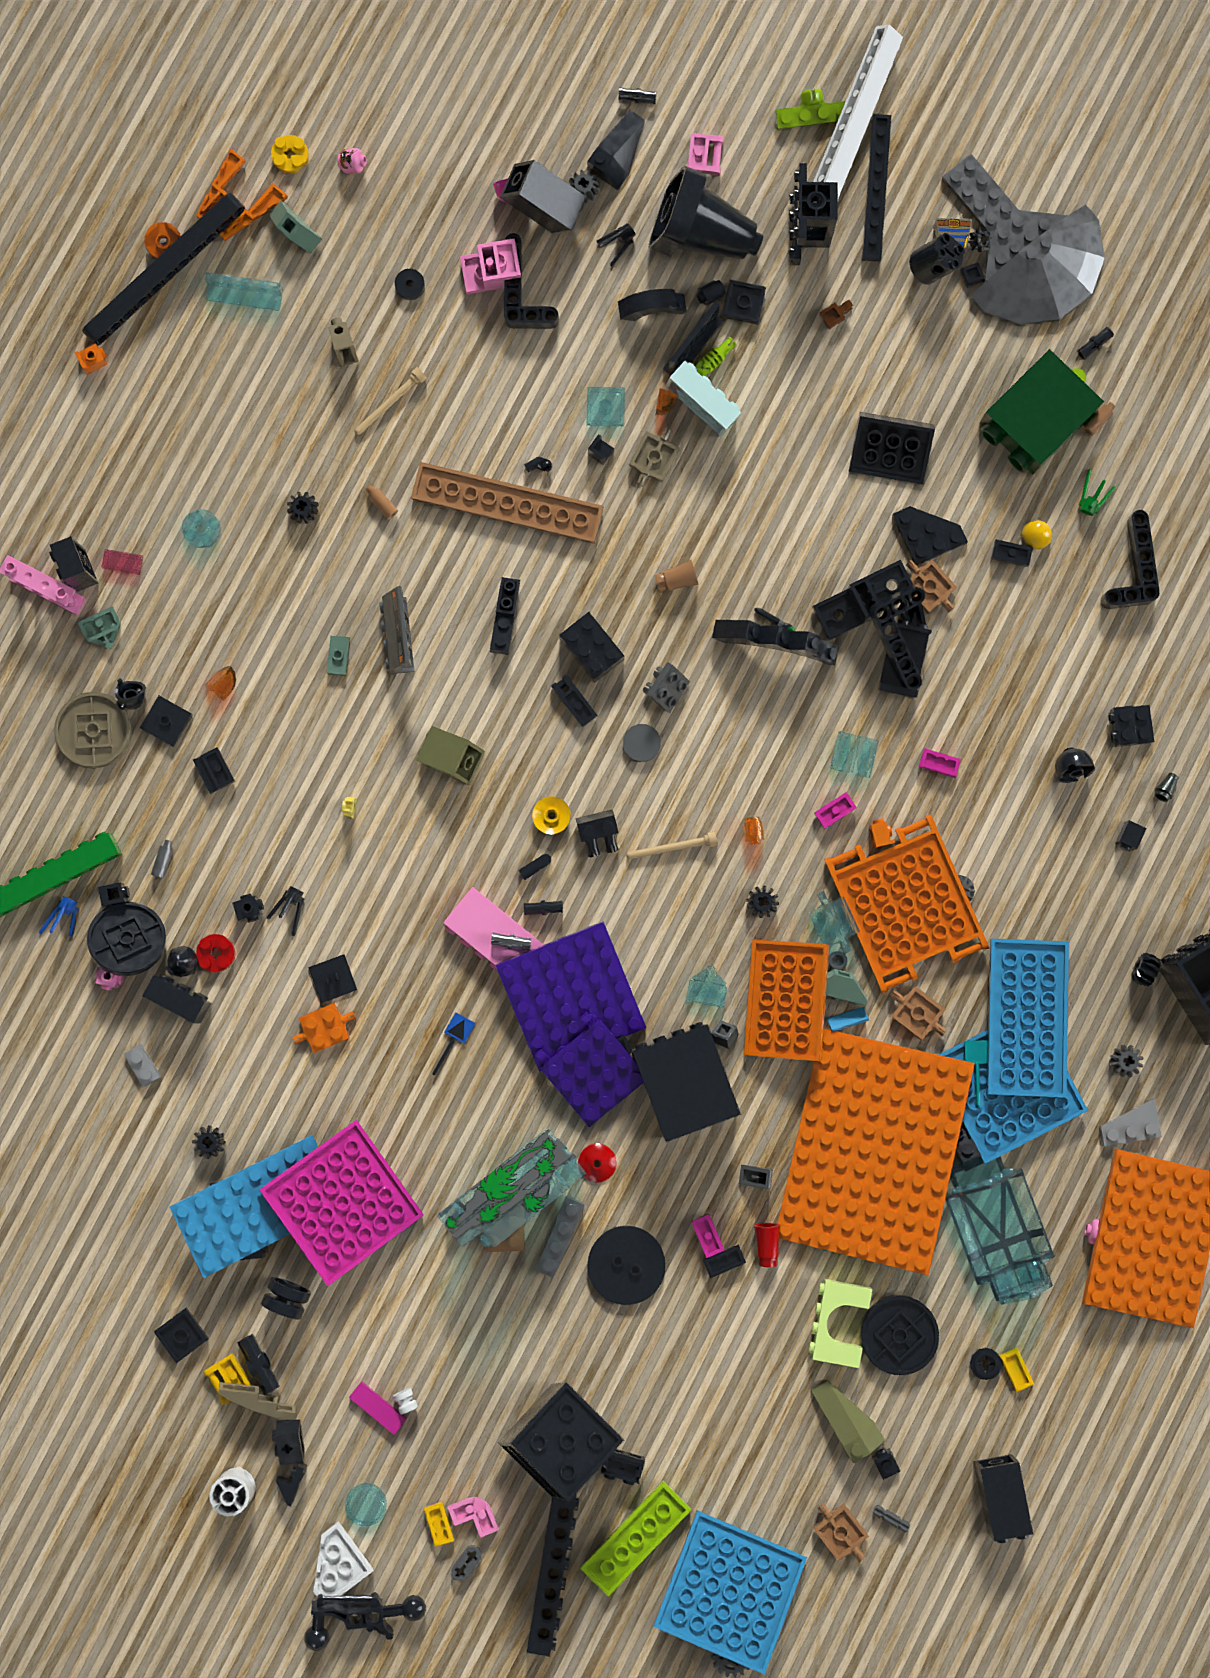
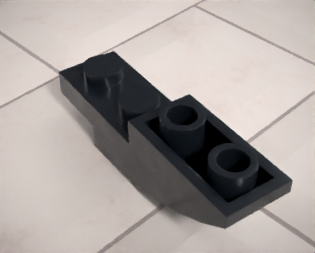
M501 578L490 644L491 653L509 655L520 589L519 579Z

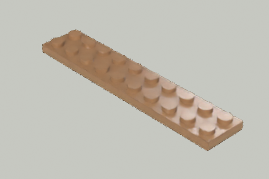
M424 462L419 464L411 499L594 544L604 508L602 505Z

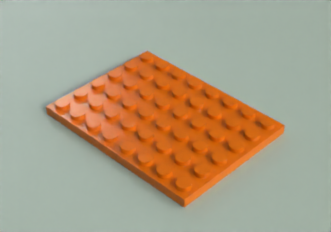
M1114 1148L1082 1303L1194 1328L1210 1253V1171Z

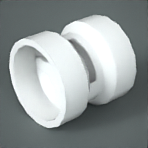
M411 1388L404 1389L393 1395L394 1401L399 1404L398 1410L400 1414H405L418 1407L416 1400L412 1399L413 1392Z

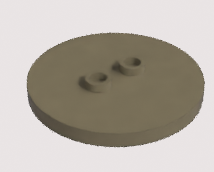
M87 692L73 697L61 708L55 721L54 734L59 750L68 760L85 768H101L114 763L125 753L132 736V723L127 710L119 709L115 698L104 693Z

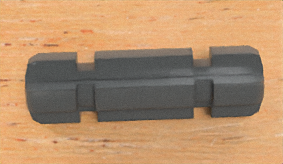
M876 1505L874 1508V1516L882 1518L883 1521L895 1528L898 1527L904 1533L909 1530L910 1523L908 1521L901 1520V1517L889 1510L885 1511L880 1505Z

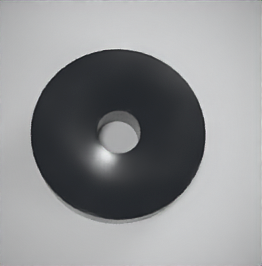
M410 268L404 269L395 278V289L401 298L414 300L423 294L425 281L419 271ZM412 282L413 285L411 287H408L407 283Z

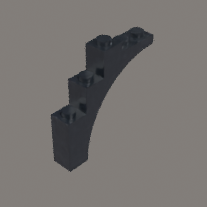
M715 620L712 634L713 639L723 643L780 650L811 658L828 665H835L839 648L822 640L821 636L809 631H790L781 626L760 625L750 620Z

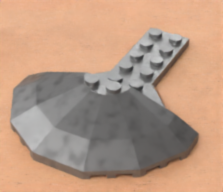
M972 154L942 176L943 182L984 230H988L989 236L992 237L989 242L990 247L988 248L985 281L969 297L983 314H990L998 317L1000 320L1016 323L1015 325L1017 326L1034 323L1042 324L1043 322L1050 321L1059 322L1092 295L1105 256L1099 219L1087 205L1082 206L1070 215L1018 210Z

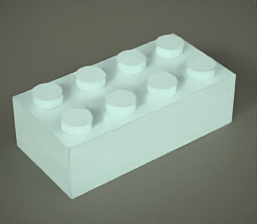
M684 361L671 375L666 384V387L720 437L741 414L738 405L732 401L729 402L725 398L726 395L720 389H715L706 376H701L692 363Z

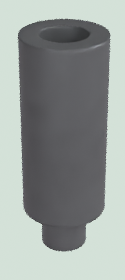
M165 839L163 846H159L151 875L160 878L165 877L173 849H171L172 841Z

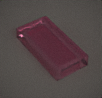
M105 549L101 567L103 569L140 575L143 556Z

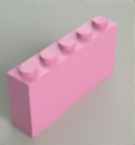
M474 887L469 890L443 922L447 925L444 928L453 936L455 933L461 937L459 940L468 948L470 945L476 949L474 953L482 960L485 957L490 960L491 963L489 965L496 971V964L528 951L491 945L493 932L531 938L530 950L544 945Z

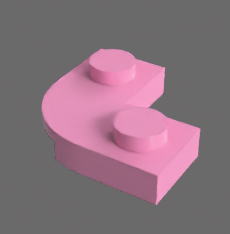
M469 1497L448 1506L454 1526L473 1519L480 1537L499 1530L490 1505L481 1498Z

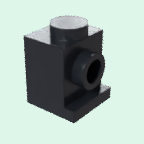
M120 882L98 887L101 906L108 907L113 904L128 902L127 898L130 897V891L124 883ZM116 891L119 892L118 898L114 897V893Z

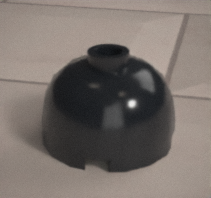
M1067 748L1059 755L1055 762L1056 775L1060 782L1063 783L1078 781L1076 777L1084 776L1086 778L1095 771L1091 756L1082 749Z

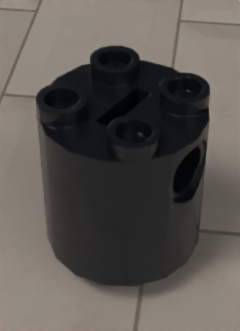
M944 233L912 252L909 260L910 269L919 282L924 285H930L960 268L965 252L962 244H958L948 233Z

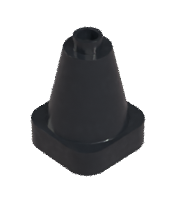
M684 165L667 186L651 233L648 248L669 257L678 249L742 260L747 254L755 256L763 241V234L756 232L757 223L705 186L706 174Z

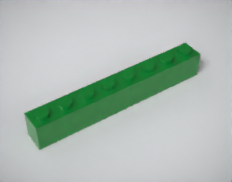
M101 832L95 836L96 839L78 844L77 849L73 851L71 849L66 850L56 860L54 858L49 859L43 863L44 866L38 869L37 867L26 871L27 874L21 878L20 876L14 877L9 880V884L5 886L0 885V918L122 855L113 834Z

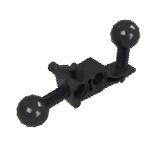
M373 1592L371 1595L323 1596V1594H318L317 1600L312 1601V1626L305 1632L304 1642L313 1651H320L326 1647L329 1641V1633L324 1627L325 1615L334 1616L343 1621L347 1630L367 1628L368 1632L374 1630L385 1635L387 1640H392L393 1628L386 1622L385 1618L404 1616L409 1621L420 1620L426 1612V1604L423 1598L418 1595L406 1597L401 1604L383 1606L382 1598L376 1592Z

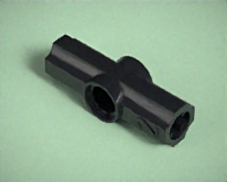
M254 1334L238 1341V1346L246 1359L248 1371L256 1378L263 1394H268L280 1387L271 1369V1362L266 1353L262 1352Z

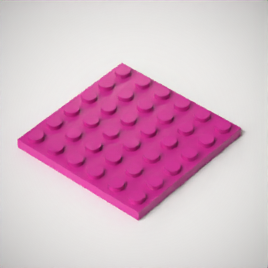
M357 1120L259 1189L327 1286L424 1215Z

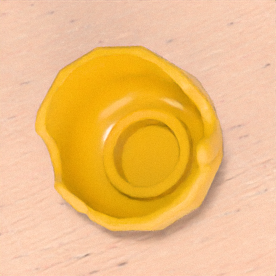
M1035 520L1028 522L1023 527L1021 537L1027 546L1037 550L1045 548L1050 544L1052 531L1047 523Z

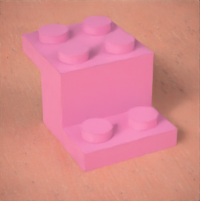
M515 239L477 245L478 253L460 256L466 294L503 289V280L521 277Z

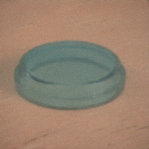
M370 1483L355 1486L349 1492L345 1502L348 1517L360 1526H371L379 1522L384 1516L387 1507L383 1491Z

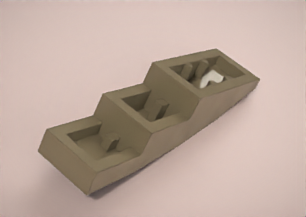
M223 1382L219 1384L218 1394L240 1406L268 1416L295 1420L296 1405L277 1404L278 1396L259 1394V1386Z

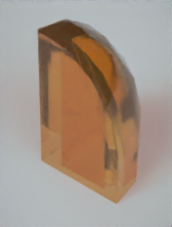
M660 388L656 415H664L675 408L678 401L675 393Z
M226 666L219 670L205 686L224 701L236 685L235 671L231 666Z

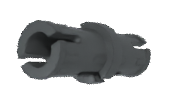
M493 932L491 945L529 951L531 938Z

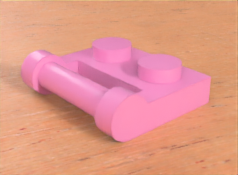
M691 133L688 167L704 174L720 176L721 147L724 144V137ZM709 143L714 144L712 166L707 165Z

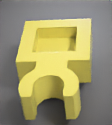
M347 797L343 801L342 812H344V816L347 818H354L357 803L355 798Z

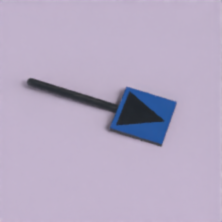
M455 1012L444 1032L452 1036V1039L435 1067L433 1075H436L455 1040L457 1039L465 1043L476 1023Z

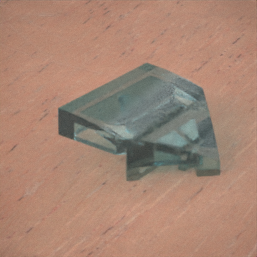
M713 964L689 980L685 1001L724 1007L727 991L726 982L722 980Z

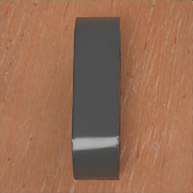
M468 1546L454 1563L451 1570L454 1580L464 1581L479 1563L481 1550L478 1546ZM473 1551H476V1557H477V1558L475 1559V1558L473 1557V1558L468 1562V1561H467V1559H468V1557H469V1553H468V1552H471V1553H472ZM463 1564H465V1574L457 1575L456 1568L460 1569L463 1566Z

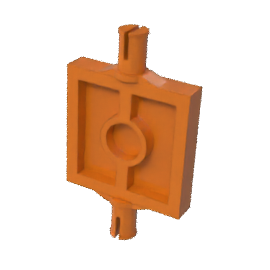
M334 1002L299 1017L303 1033L292 1038L296 1040L294 1041L295 1045L306 1040L310 1044L313 1053H316L349 1039L350 1036L346 1030V1022L356 1019L353 1011L342 1015Z

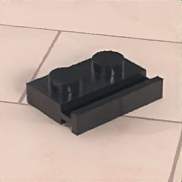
M218 747L193 759L210 794L236 782Z

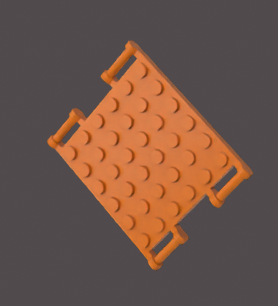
M931 814L925 816V819L902 829L901 827L895 829L901 843L870 857H865L859 844L854 846L855 849L831 859L830 857L824 859L882 994L899 984L911 979L912 981L918 979L912 964L945 950H948L954 964L963 957L982 949L983 951L989 949L983 931ZM926 826L930 827L931 831L906 840L905 835ZM858 856L860 861L837 871L834 868V865ZM978 937L979 943L955 952V946ZM907 967L908 973L887 982L883 981L882 977Z

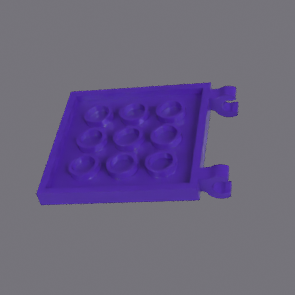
M586 1012L581 1016L583 1022L588 1026L584 1032L551 1059L542 1048L536 1053V1057L543 1063L540 1070L588 1127H590L641 1086L644 1081L637 1062L599 1018L595 1022Z

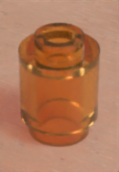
M760 817L745 818V842H749L750 845H759L762 840H765L763 822L760 821Z

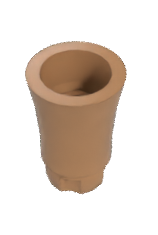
M692 560L655 575L660 592L699 585Z

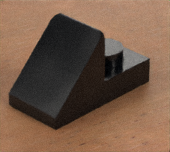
M301 1463L297 1467L293 1466L289 1476L292 1480L282 1476L276 1478V1483L282 1496L290 1507L295 1500L307 1464Z

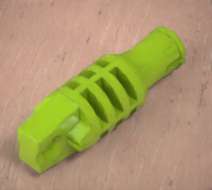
M728 337L719 347H713L700 359L695 367L701 376H706L715 370L725 360V356L737 346L735 341L728 346L733 340L731 337Z

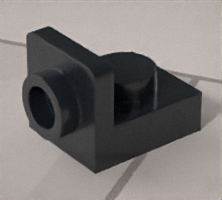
M890 1448L879 1449L872 1456L883 1480L900 1472Z

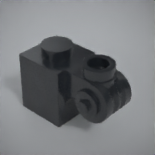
M961 1126L956 1156L966 1172L983 1163L981 1153L973 1139H968V1132Z

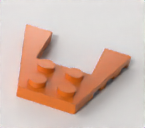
M231 148L226 160L223 161L217 178L211 184L212 187L208 195L206 194L196 214L198 219L228 194L223 188L246 163L245 159ZM273 183L249 211L245 208L243 213L218 236L224 241L228 240L276 207L280 200L285 201L288 198L287 194Z

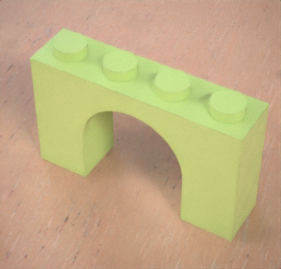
M824 1279L823 1283H820L818 1295H821L820 1303H816L815 1314L818 1315L817 1323L813 1322L812 1334H815L814 1341L810 1342L808 1350L813 1360L856 1368L860 1367L862 1347L834 1340L828 1333L827 1319L835 1308L843 1305L869 1309L872 1294L870 1287Z

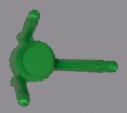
M1088 469L1082 497L1078 505L1081 506V512L1093 516L1094 513H1098L1100 507L1110 497L1116 487L1113 486L1098 503L1097 498L1106 483V480H1102L1094 496H1088L1086 499L1091 476V469Z

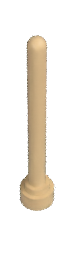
M416 367L411 372V378L355 429V434L360 435L412 386L424 382L427 379L424 373Z
M712 831L702 838L630 851L626 854V857L634 859L701 845L715 847L718 846L715 831Z

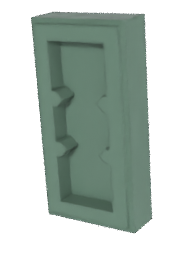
M330 636L327 674L347 676L350 637Z

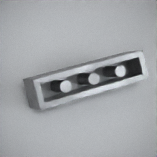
M566 1196L536 1271L554 1278L585 1203Z

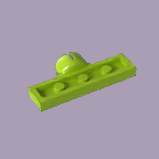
M810 89L804 90L800 94L801 105L799 107L775 110L777 129L838 122L846 101L825 103L821 89L812 90V97Z

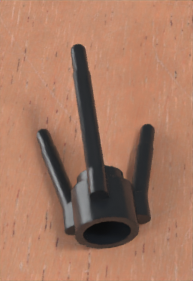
M628 223L596 241L601 243L599 248L606 246L615 239H618L621 243L625 242V245L614 257L610 266H613L628 246L633 243L632 238L636 234Z
M290 886L271 910L267 919L273 916L284 901L286 903L279 914V918L283 917L290 904L295 906L298 903L292 930V936H295L301 907L305 900L302 897L304 892Z

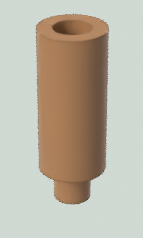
M1112 402L1102 405L1082 427L1084 432L1089 436H1093L1113 415L1112 410L1115 408V405Z
M372 485L367 487L368 498L388 520L393 518L398 513L397 508L379 488L375 489Z

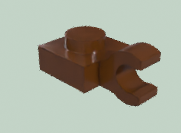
M850 300L845 301L840 306H837L834 302L819 312V315L830 330L845 320L844 314L853 309V304Z

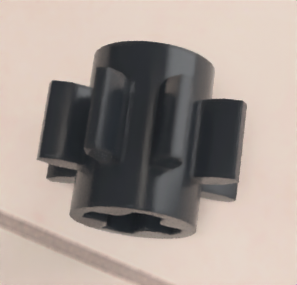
M977 228L975 232L969 234L971 237L968 243L972 246V251L978 248V252H984V248L990 247L989 242L992 237L989 236L988 230L982 231L981 228Z

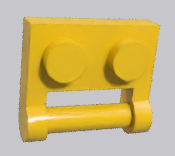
M231 1353L203 1371L205 1377L208 1376L217 1393L220 1384L214 1372L217 1369L226 1383L253 1386L234 1353ZM218 1394L221 1398L219 1401L222 1406L230 1402L229 1399Z

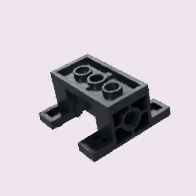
M799 163L798 170L794 171V182H798V186H794L793 193H790L789 204H793V211L789 212V222H793V229L789 230V240H792V247H789V259H792V265H800L801 247L830 248L838 220V182H807V163Z

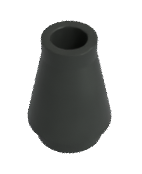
M1168 773L1166 778L1155 788L1154 796L1163 802H1168L1169 799H1172L1179 777L1174 773Z

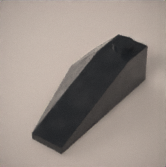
M629 110L587 161V170H590L592 174L616 190H619L629 176L645 120Z

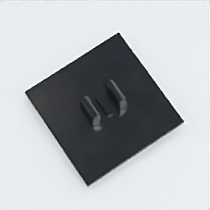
M345 954L308 967L321 1004L358 990Z

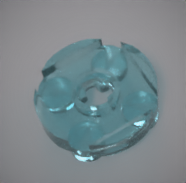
M198 509L193 513H189L184 518L182 532L185 539L192 546L209 548L218 540L221 527L219 520L212 512ZM204 524L205 532L199 533L197 526L201 527Z

